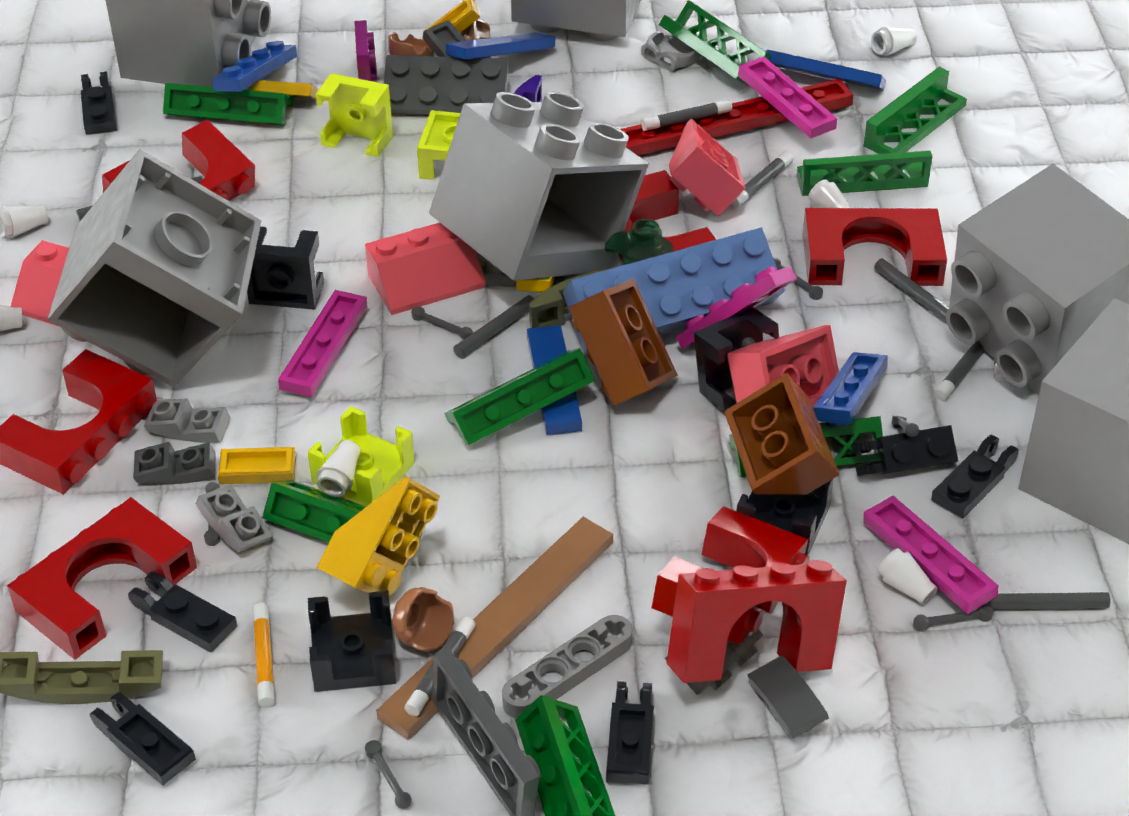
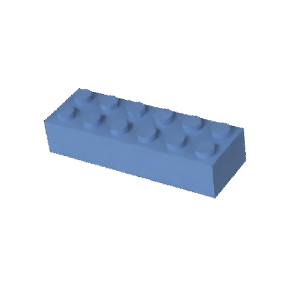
M761 227L572 279L562 293L572 319L569 306L605 289L634 279L658 333L662 335L687 328L685 324L699 315L704 314L706 317L710 314L708 308L723 299H727V301L732 299L731 292L746 283L752 285L757 282L755 275L772 266L775 267L776 271L778 269ZM785 288L781 289L780 291H778L777 293H775L770 298H768L756 307L773 303L780 295H782L785 292ZM576 330L584 356L586 357L588 356L586 344L581 333Z

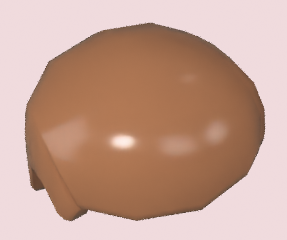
M396 32L388 36L390 55L434 56V51L424 39H417L412 34H409L405 40H400Z
M415 587L405 592L396 603L392 624L397 638L406 646L429 652L440 649L450 637L454 625L453 606L449 601L438 596L437 591L424 587Z

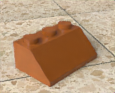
M634 279L605 289L569 306L572 314V323L575 329L581 333L587 347L588 358L596 366L602 379L603 391L611 399L613 406L678 376Z
M785 373L724 411L750 487L755 494H808L840 475L809 397L788 373Z

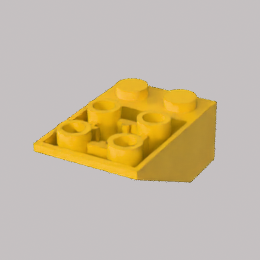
M405 476L334 532L316 568L366 593L388 590L390 597L401 583V573L408 559L412 558L418 550L419 538L426 524L434 518L437 512V502L440 495Z

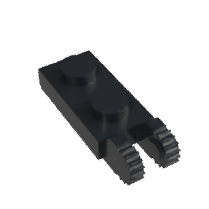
M107 71L100 72L99 80L102 87H92L88 74L81 75L83 90L80 91L86 135L117 131L113 93L109 85Z
M952 425L919 430V434L912 438L908 437L905 433L851 445L853 453L858 454L869 453L872 450L879 449L881 459L879 464L869 463L856 468L857 476L881 472L885 475L958 462Z
M992 434L982 441L977 451L974 450L932 491L931 500L961 518H965L1004 478L1005 472L1014 464L1018 457V448L1012 445L1007 447L1001 453L997 462L990 459V456L996 451L1000 439Z
M151 571L144 578V581L151 591L161 597L158 601L150 593L138 587H134L128 593L131 604L148 614L151 620L208 652H212L237 627L235 616L176 584L172 585L166 577L154 571Z
M617 681L615 702H612L606 782L649 784L654 705H651L652 683H643V687L640 689L641 704L625 703L628 700L627 682Z
M117 692L110 698L115 711L122 715L120 719L115 721L100 708H96L90 713V718L96 728L161 785H165L196 760L194 750L144 707L140 704L135 705L121 692Z

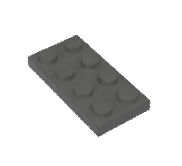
M386 55L384 84L389 85L391 115L429 116L431 110L461 113L464 103H494L497 93L506 92L508 59L477 58L463 60L455 57Z
M449 647L435 653L433 661L432 702L510 816H535L536 802L538 801V784L541 778L540 769L536 761L530 755L525 756L519 748L514 730L507 722L502 723L495 714L494 704L486 691H479L476 687L466 662L463 659L457 660Z

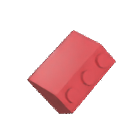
M440 222L365 244L368 276L391 315L486 287L476 250Z
M42 240L22 262L10 307H21L22 315L56 325L47 319L69 251L68 247Z

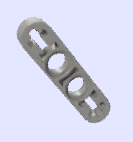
M608 615L508 680L502 689V703L506 714L512 718H517L540 695L558 699L619 658L631 648L632 624L623 616ZM580 650H587L595 655L589 661H578L573 657ZM548 671H557L564 677L558 682L551 683L543 680L541 676ZM517 695L519 697L513 700V696ZM528 695V700L524 701L522 698Z

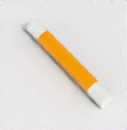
M257 603L253 606L258 704L265 708L275 704L269 607L265 603Z

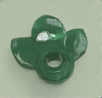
M645 218L635 221L629 231L614 233L605 243V251L622 254L623 263L626 265L673 252V245L669 240L662 237V230L656 221Z

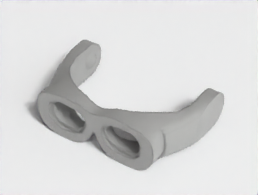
M660 31L653 33L641 47V55L645 59L657 63L669 71L695 64L701 57V54L695 50L686 54L670 51L661 53L657 45L662 42L664 34ZM664 57L670 59L671 63L665 62Z

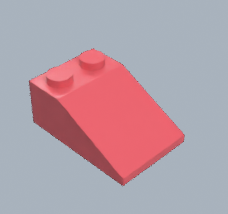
M690 119L686 123L669 163L670 175L672 176L670 180L681 191L684 192L687 189L696 196L694 201L705 212L712 210L719 216L745 189L738 160L693 119Z
M823 325L781 336L777 339L773 338L753 343L727 353L737 403L785 373H788L809 397L811 405L814 407L839 372L831 325Z

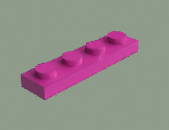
M764 56L739 65L738 76L810 139L836 129L837 118Z
M772 266L755 275L757 282L752 285L746 283L731 292L733 298L729 301L723 299L708 308L710 314L706 317L702 314L688 321L685 324L687 329L676 336L681 348L684 349L695 345L694 332L751 307L755 308L795 281L797 277L791 266L777 271Z
M334 290L278 379L279 390L313 397L367 309L366 296Z
M895 496L887 498L864 512L863 523L894 550L899 548L904 553L908 551L930 581L966 614L971 613L998 596V584Z

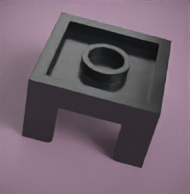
M260 226L247 290L249 304L315 310L324 285L323 272H317L315 277L313 263L319 247L318 231L302 230L295 247L262 245L267 228Z
M754 307L694 332L699 391L723 411L737 404L736 399L725 392L733 387L727 353L742 348V341L747 337L753 338L755 343L763 341V333L770 335L774 339L779 338L778 323Z
M834 479L808 494H755L752 491L749 498L746 494H742L737 504L736 512L808 539L805 555L809 556L831 504Z
M388 590L370 592L369 604L371 613L331 617L328 597L308 598V616L312 641L309 653L314 692L396 684L392 619Z

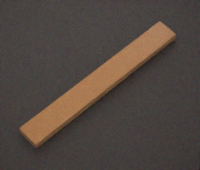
M583 516L473 619L476 626L456 656L457 660L463 659L466 662L472 677L481 671L613 544V533ZM434 656L376 710L378 720L407 740L438 712V709L432 702V695L417 717L409 715L404 709L407 701L433 663Z

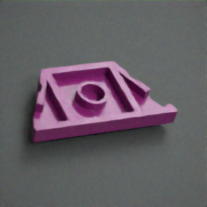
M366 20L354 21L358 79L378 83L374 32H368Z

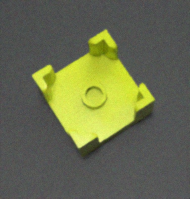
M331 73L315 94L317 106H321L324 101H328L330 119L320 132L321 145L337 147L344 135L349 134L372 139L365 150V154L379 157L393 137L389 85Z
M430 111L417 146L419 179L433 180L435 178L434 160L446 161L461 113Z
M350 406L340 417L342 439L324 456L321 443L316 442L308 451L311 481L317 485L318 470L338 448L341 441H352L360 447L361 452L357 459L352 489L346 492L343 497L368 506L398 483L415 463L413 437L411 431L399 426L395 429L396 445L368 433L365 412Z

